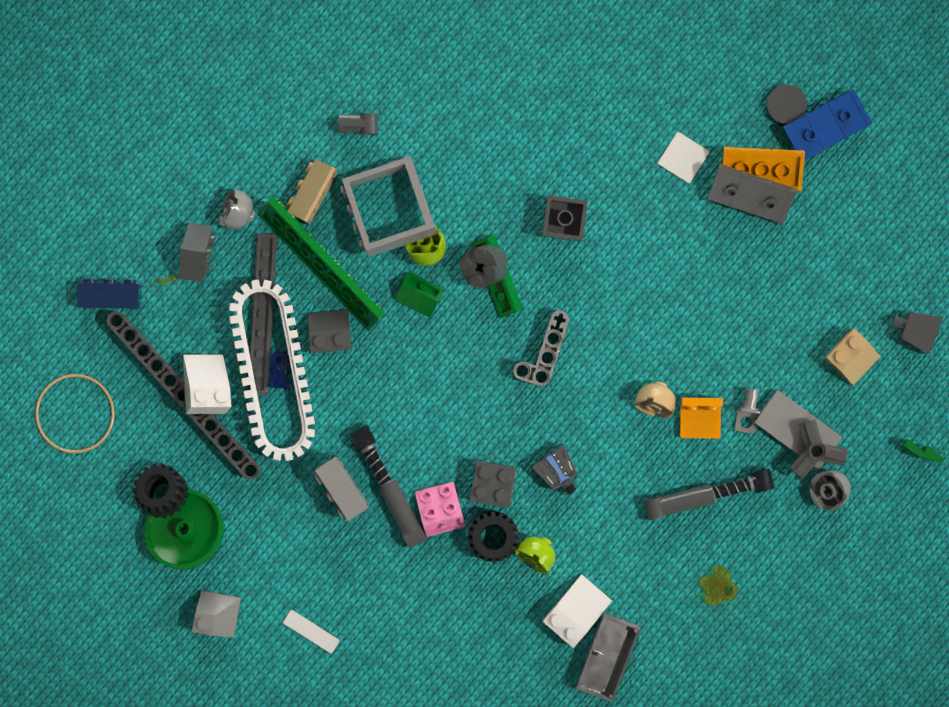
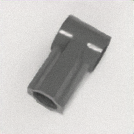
M378 114L339 115L338 132L378 135Z

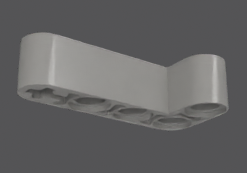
M558 310L551 315L536 365L526 362L517 363L513 368V374L517 379L537 386H544L549 383L569 321L566 312ZM559 314L563 315L562 319L565 320L564 323L561 322L559 325V329H563L562 333L558 330H550L551 325L555 328L557 321L554 320V317H558ZM555 333L559 336L557 344L553 345L548 342L549 334ZM545 352L553 355V361L549 364L542 361V355ZM520 365H524L528 369V373L524 377L518 376L516 372L517 367ZM540 371L545 372L547 375V380L544 383H539L536 380V374Z

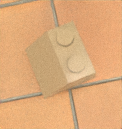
M854 328L831 349L824 359L853 386L880 358V355Z

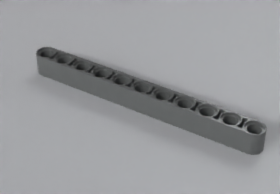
M117 311L110 313L107 317L108 326L186 412V402L179 398V393L185 390L184 380L126 315ZM116 315L122 318V323L119 326H114L112 323ZM129 330H133L135 332V339L129 342L126 339V333ZM142 345H146L149 348V353L146 356H141L139 353V348ZM156 360H160L162 363L160 371H155L152 367L153 362ZM169 375H173L176 378L173 386L166 384V378ZM188 414L243 477L251 480L260 475V465L214 414H201L200 416ZM208 420L215 421V430H207L206 423ZM222 435L229 437L230 441L227 446H222L219 442V438ZM237 449L243 453V458L240 461H236L233 458V452ZM248 465L256 467V474L254 476H249L246 473Z

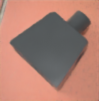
M908 312L905 319L895 315L891 327L901 330L898 339L924 354H930L943 318Z

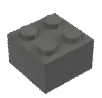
M548 195L542 237L582 242L588 201Z
M476 461L470 501L510 508L516 467Z

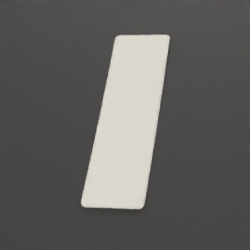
M290 610L283 621V624L329 653H333L340 641L293 610Z

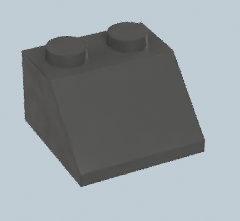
M348 310L308 313L311 353L352 350Z

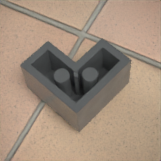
M189 222L181 247L180 279L203 282L205 275H209L211 263H207V260H210L212 249L210 247H214L215 235H212L213 226Z

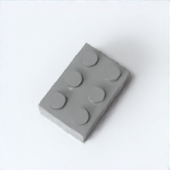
M338 456L315 470L317 473L314 475L320 485H325L328 490L325 493L331 502L335 501L339 506L336 510L342 519L346 518L349 521L370 507Z

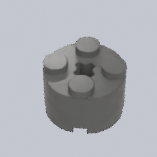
M483 245L472 248L465 253L460 261V268L464 278L474 288H482L499 283L507 273V257L497 246Z

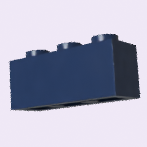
M84 279V283H78V307L141 309V285L136 284V280H124V284H116V280H104V283H96L95 279Z

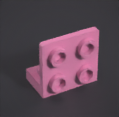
M454 482L415 492L427 537L466 527Z

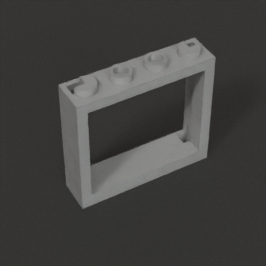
M411 156L342 179L344 186L341 187L344 198L348 197L350 204H347L350 216L354 215L356 222H353L356 234L360 233L362 240H359L362 252L366 251L368 257L437 234ZM407 169L425 225L370 243L352 187Z

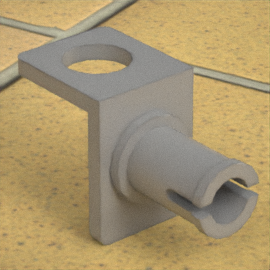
M746 389L744 406L738 408L735 431L753 434L756 427L754 421L761 412L756 409L759 391ZM745 416L749 417L752 421L749 428H743L740 424V420Z

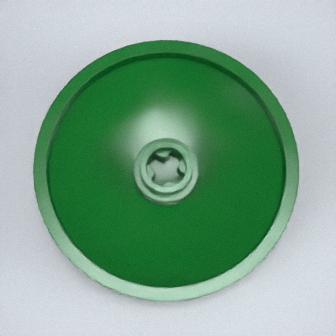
M195 490L186 491L188 498L184 499L186 504L185 506H180L182 510L179 513L175 511L174 516L170 517L167 515V518L164 519L160 516L155 518L148 514L145 522L144 537L148 550L157 561L172 569L189 570L205 564L215 555L223 540L224 520L220 509L208 496Z

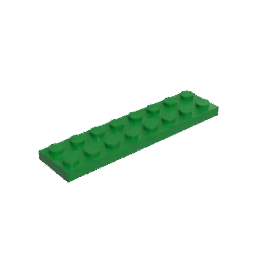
M274 197L270 198L259 216L368 331L373 328L384 315L379 304L373 302L368 297L367 292L354 282L353 277L342 270L339 262L331 258L326 253L324 246L318 244L313 239L312 234L299 224L298 219L286 211L281 201L276 200Z

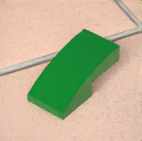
M905 439L901 444L907 451L920 458L935 462H943L945 460L930 446H926L921 450L909 439Z

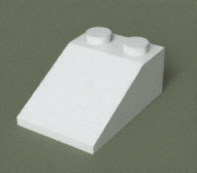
M183 355L186 414H226L231 408V396L223 355Z
M581 574L542 621L574 648L612 600Z

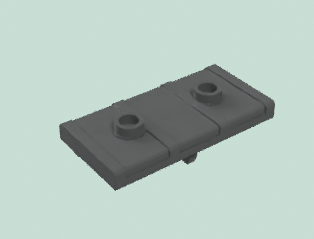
M719 164L707 200L784 224L796 194V188Z
M603 612L574 688L612 702L639 636L641 626Z

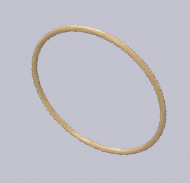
M80 374L65 375L48 384L39 396L35 412L36 423L43 438L54 448L67 453H82L100 445L109 435L115 415L113 401L105 387L95 379ZM80 377L96 383L105 392L111 405V422L106 434L99 442L86 449L68 450L55 445L46 437L39 423L38 412L43 395L53 384L65 378Z

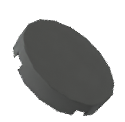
M784 84L771 91L767 98L766 107L774 121L787 125L804 115L807 101L804 93L794 85Z

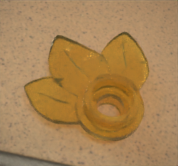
M720 565L715 566L714 576L708 575L699 579L701 587L708 593L704 602L709 605H719L724 600H733L738 594L737 585L731 581V573ZM725 587L731 588L730 594L724 593Z

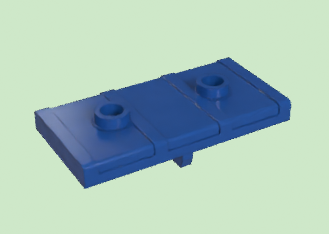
M851 89L782 128L793 149L805 151V161L870 126L872 122L855 90Z

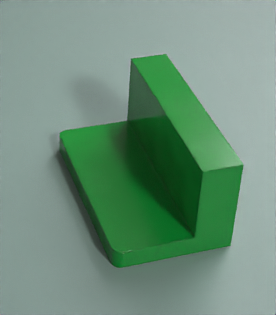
M408 272L395 300L431 317L444 289Z

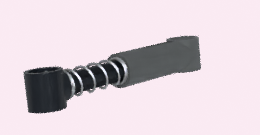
M366 424L349 433L357 450H361L362 454H365V460H368L371 465L370 468L373 469L374 476L377 477L378 484L381 485L378 489L400 528L408 547L411 549L427 541L428 539L397 480L390 478V472H387L386 464H383L381 460L382 456L378 455L377 448L375 447L376 440L368 425Z
M764 469L750 473L751 476L746 479L740 478L739 481H731L728 484L722 483L720 486L713 485V487L708 484L644 500L648 520L715 504L718 498L732 497L733 494H741V492L745 491L759 493L774 489L770 469Z

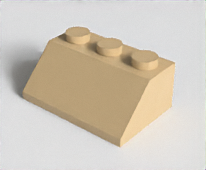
M315 159L314 163L310 162L305 172L308 174L305 180H300L296 187L298 191L296 197H291L286 206L289 209L287 212L290 215H294L309 225L338 173L336 168Z

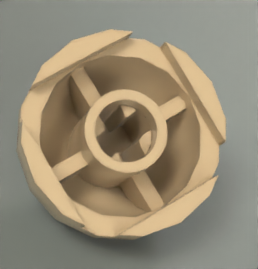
M656 382L642 387L636 396L634 404H637L636 408L644 414L654 417V413L665 419L673 416L676 400L675 395L665 383Z

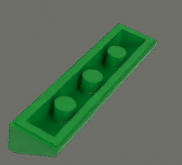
M495 235L472 243L473 248L483 245L499 247ZM507 266V273L504 279L499 283L488 286L500 318L523 310Z

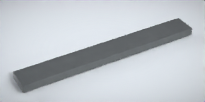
M257 233L254 280H259L260 287H262L263 280L272 281L270 289H273L275 286L277 234ZM265 292L253 294L250 359L257 394L268 395L274 298Z

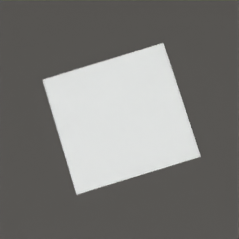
M677 132L658 164L690 184L710 151Z

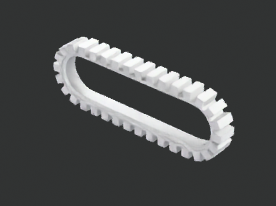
M259 280L251 281L252 289L249 288L247 283L241 286L240 289L243 295L236 291L232 297L238 304L230 303L229 311L236 312L235 316L229 317L230 324L238 323L239 327L231 329L232 335H240L241 340L234 341L235 349L243 348V353L236 354L237 361L245 360L246 365L238 366L240 374H248V377L241 378L242 386L250 385L251 389L243 391L244 398L252 397L253 402L246 403L247 411L255 410V414L248 415L249 423L257 422L258 426L250 428L251 435H260V438L254 442L257 448L265 445L261 452L267 457L274 451L272 456L274 460L280 461L282 454H284L285 461L293 460L292 452L294 451L297 457L304 454L301 446L309 449L312 442L307 440L306 437H314L315 433L314 429H307V425L315 424L314 416L306 417L305 415L307 412H312L311 404H303V400L310 399L309 391L301 392V388L308 387L307 380H299L298 378L299 375L305 374L304 367L296 368V363L303 362L302 354L294 356L293 352L301 349L300 343H292L291 338L298 337L297 330L289 331V326L296 325L295 317L287 319L286 315L294 312L293 306L284 305V302L290 298L287 293L281 296L278 295L283 289L278 284L273 289H270L272 281L263 280L262 287H260ZM256 292H265L271 295L277 301L280 310L302 425V433L299 440L288 448L273 446L267 440L264 433L242 317V306L245 299Z

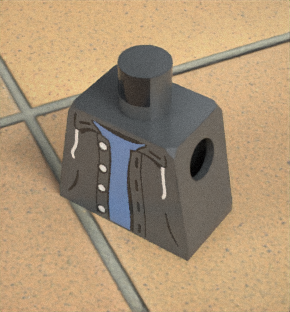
M564 445L532 466L554 491L560 486L567 495L577 490L571 479L578 474Z

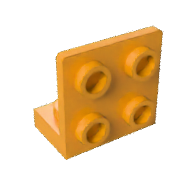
M681 398L680 437L719 439L723 398Z

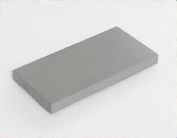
M776 390L754 421L755 424L799 456L805 450L798 426L803 422L816 420L823 444L836 446L842 439V436L779 390ZM817 445L811 450L814 457L820 454V448ZM819 461L814 467L819 470L824 462Z

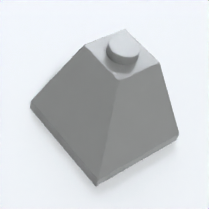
M201 591L192 632L211 636L234 637L241 597Z

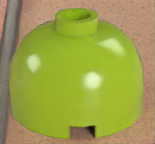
M436 228V235L405 245L411 260L418 265H434L443 258L446 252V240L444 234L439 232L438 228Z
M536 536L528 537L515 550L516 556L524 564L527 561L532 565L531 569L544 575L552 569L556 556L551 546L552 542L544 536L541 538Z

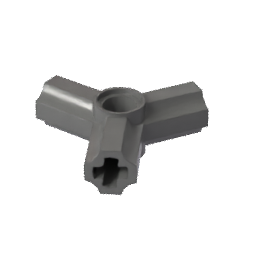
M815 419L798 425L805 450L789 467L792 472L803 479L819 461L844 466L848 449L823 444ZM817 445L820 448V454L814 457L811 450Z

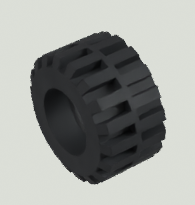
M159 463L158 466L152 464L150 469L144 468V473H139L137 475L139 479L134 481L136 487L133 488V493L135 494V501L138 502L137 504L155 518L160 516L164 519L167 518V515L170 517L174 516L175 511L179 513L182 510L180 506H185L186 504L184 499L188 498V493L186 492L188 485L185 484V479L171 466H165L163 463ZM162 483H169L167 493L160 499H153L155 488Z
M488 511L474 519L469 528L468 541L471 550L478 558L484 561L497 562L503 561L512 555L517 548L519 534L514 521L509 516L499 511ZM498 525L504 530L505 541L500 547L492 549L484 545L481 534L485 527Z

